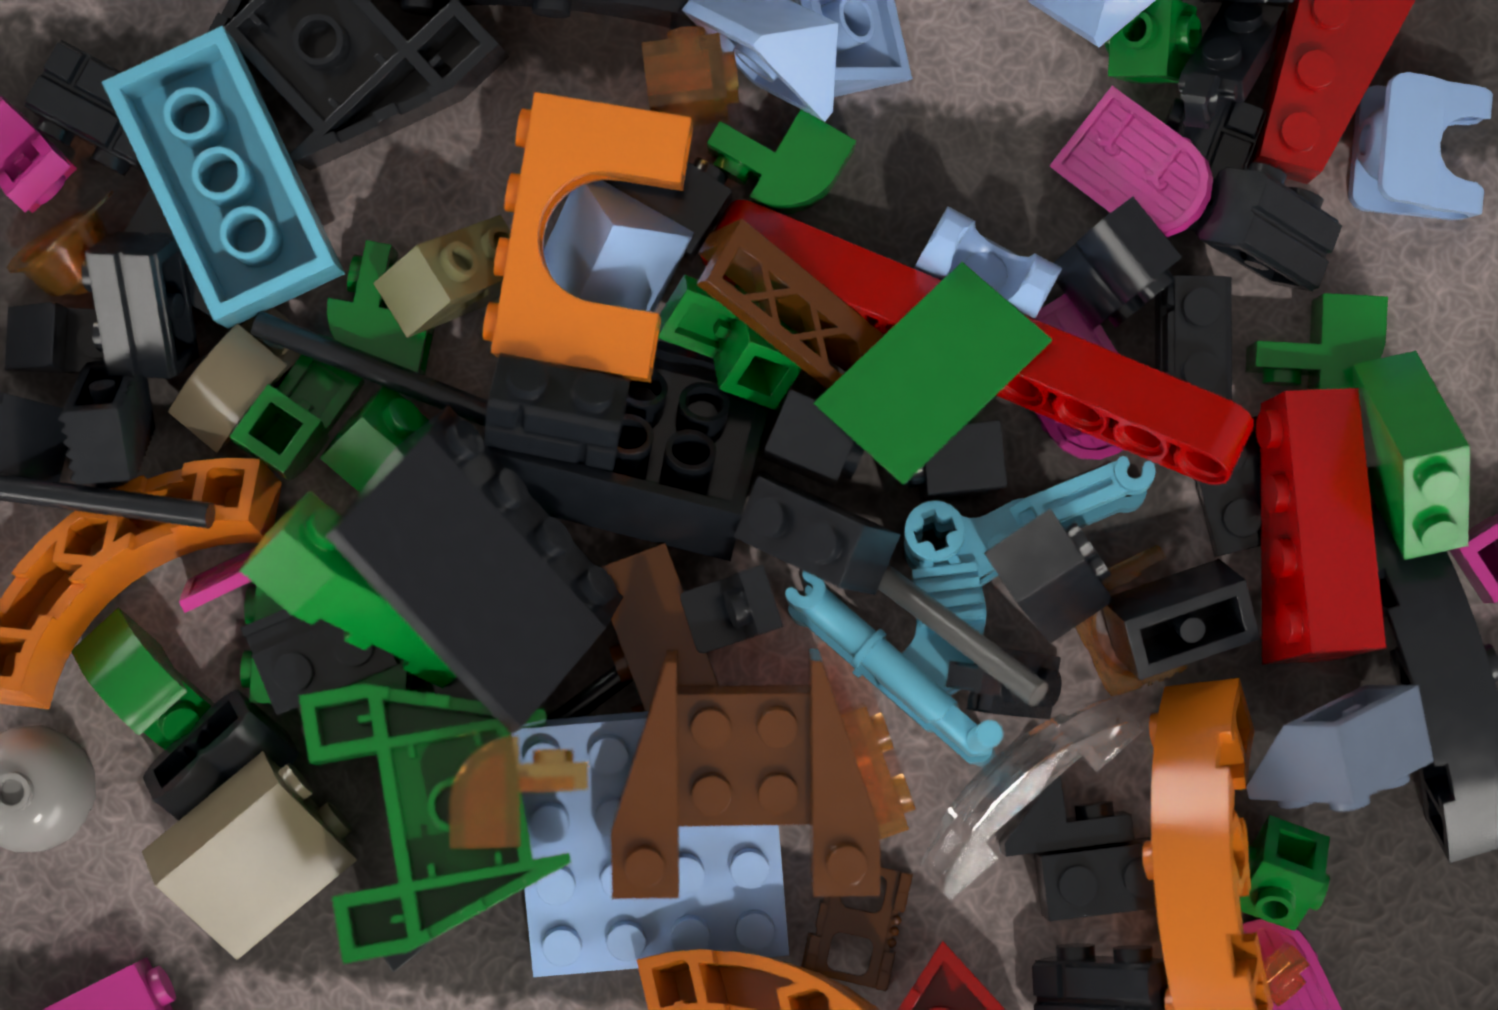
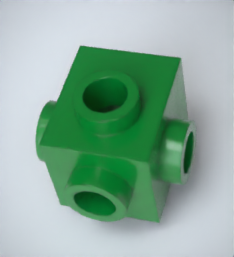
M1155 0L1105 42L1106 50L1109 53L1108 76L1136 84L1178 83L1181 77L1180 73L1202 40L1201 22L1196 15L1197 7L1180 0Z
M1269 815L1252 845H1248L1251 888L1249 896H1239L1241 912L1295 931L1308 909L1317 911L1327 894L1330 882V875L1326 873L1330 837Z

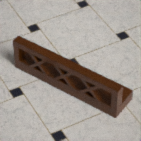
M743 219L711 232L699 251V254L709 263L698 280L697 285L826 389H829L844 374L833 368L829 364L828 358L846 372L884 336L883 333ZM725 274L748 294L743 295L722 278ZM779 319L798 332V334H791L780 325Z

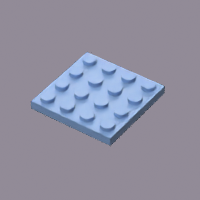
M648 711L546 720L547 724L521 728L512 734L533 859L570 853L571 858L570 864L524 888L533 977L637 969V959L666 952L696 949L733 951L763 957L789 956L779 825L679 827V898L612 899L611 830L613 817Z

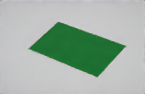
M961 262L813 404L904 485L1025 368L1052 339L966 264Z

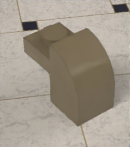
M276 308L265 311L268 314L291 322ZM256 316L246 320L241 326L237 323L223 337L190 376L168 413L216 453L231 440L230 435L267 384L272 387L279 384L301 356L297 352L251 335V329Z

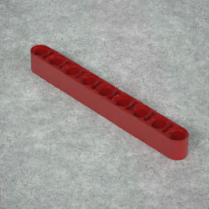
M747 200L732 201L714 230L716 231L740 219L745 220L884 335L942 281ZM701 256L702 262L707 267L709 261ZM725 274L723 275L722 278L733 285H736V283L733 282L730 278H728ZM1026 316L1046 333L1052 341L996 396L1197 481L1214 485L1224 484L1228 481L1254 427L1253 418L1242 406Z

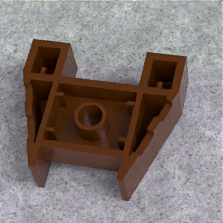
M809 649V685L677 686V650H667L613 817L611 830L612 899L679 898V827L810 825V880L813 897L880 896V828L819 649Z

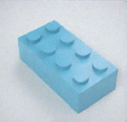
M223 26L102 82L215 322L229 329L237 323L240 324L257 316L260 311L265 312L345 274L236 41Z

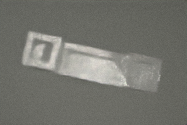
M1111 698L1072 708L1034 727L997 754L960 792L936 827L920 866L951 901L999 859L985 842L989 837L1079 758L1086 762L1095 772H1098L1145 729Z

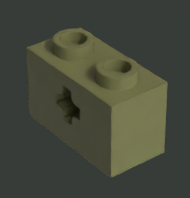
M501 214L416 245L373 283L407 338L486 307L489 301L494 302L500 297L503 277L494 276L496 248L500 237L510 238L511 230Z

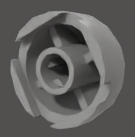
M44 725L18 726L1 732L0 847L17 853L43 852L72 839L86 821L96 799L95 771L85 750L64 733Z

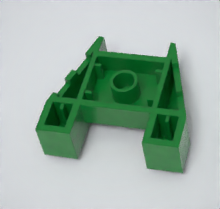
M382 386L343 424L320 459L357 491L361 492L395 447L426 424L429 419L412 402L402 397L398 392ZM309 491L265 534L240 572L290 614L312 625L320 618L345 630L344 641L363 650H366L373 644L403 659V670L443 689L457 677L456 674L326 537L341 516L314 493Z
M370 684L299 696L310 763L321 765L371 755L378 756L399 882L396 885L331 896L342 964L410 952L571 863L570 853L533 859L512 734L481 701L392 689L390 687ZM537 709L522 728L547 724L545 710Z

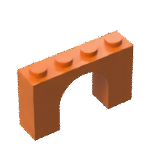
M534 92L532 109L521 108L517 122L515 145L516 147L525 148L521 174L510 173L505 194V211L514 213L510 238H499L494 260V276L503 277L499 303L489 301L484 319L483 340L492 342L491 353L499 358L500 353L651 383L662 320L660 315L653 312L588 302L567 293L555 282L548 269L544 254V235L549 218L561 200L573 190L591 182L616 180L683 191L694 128L691 117Z

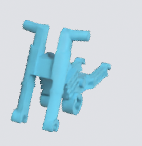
M1121 456L1117 461L1027 498L1013 500L978 518L961 516L953 506L945 502L928 501L913 509L905 524L904 556L912 569L911 581L983 635L987 611L982 586L998 576L984 552L1048 509L1052 510L1064 528L1073 521H1076L1080 529L1116 513H1129L1137 510L1143 504L1147 490L1154 480L1155 465L1152 461H1146L1141 469V477L1134 479L1127 474L1130 465L1129 459L1126 456ZM933 529L937 538L942 539L946 537V548L935 551L931 542H922V532ZM803 571V581L807 584L805 587L806 596L798 594L795 588H788L785 591L791 619L799 626L808 627L855 668L852 673L857 678L863 675L926 732L936 734L966 762L982 768L990 766L996 757L993 747L999 744L1003 738L1002 727L993 720H986L977 725L956 707L958 702L951 697V695L961 689L945 687L950 661L973 664L974 662L917 618L914 639L901 653L885 639L887 633L882 629L874 630L827 589L824 580Z

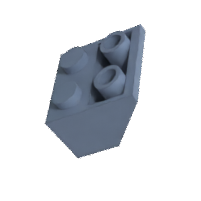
M1364 685L1284 725L1246 786L1249 799L1276 800L1278 807L1284 809L1299 808L1315 802L1329 803L1330 810L1350 811L1368 805L1370 803L1369 796L1379 790L1396 788L1407 784L1410 781L1409 774L1434 761L1418 685Z

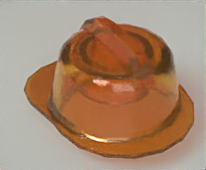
M110 190L88 209L66 217L31 240L10 260L6 267L10 274L23 272L46 294L52 297L66 294L77 296L89 292L83 285L81 275L82 264L86 257L85 251L108 235L97 209L114 191Z

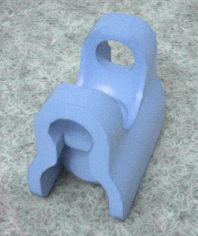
M1411 72L1395 75L1388 81L1387 86L1376 85L1368 87L1355 113L1348 199L1353 207L1361 211L1446 220H1463L1481 215L1484 189L1477 182L1467 181L1455 176L1446 167L1441 157L1440 143L1443 132L1450 125L1478 124L1483 119H1491L1492 92L1481 86L1450 82L1437 77Z
M947 206L914 269L943 280L963 262L1022 314L1035 319L1062 268L1035 253L1029 257H1024L1011 252L980 235L975 228L976 221Z

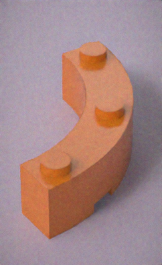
M220 458L183 463L182 469L165 472L149 479L141 475L129 480L125 485L112 488L121 491L212 502L215 505V519L212 527L209 529L74 511L44 535L11 572L15 579L0 599V704L50 709L57 682L72 649L93 619L113 598L146 573L183 555L220 545L260 543L265 534L274 526L282 482L261 459Z
M1240 678L1165 686L1159 712L1151 713L1149 718V734L1153 746L1151 840L1144 842L1142 856L1146 876L1149 880H1154L1161 944L1169 987L1165 991V1010H1273L1274 1006L1263 966L1257 932L1244 933L1239 896H1249L1251 881L1247 828L1244 818H1238L1236 810L1234 811L1235 790L1247 789L1251 748L1255 733Z
M696 949L666 952L637 959L648 1010H880L849 987L821 973L768 957L733 951Z

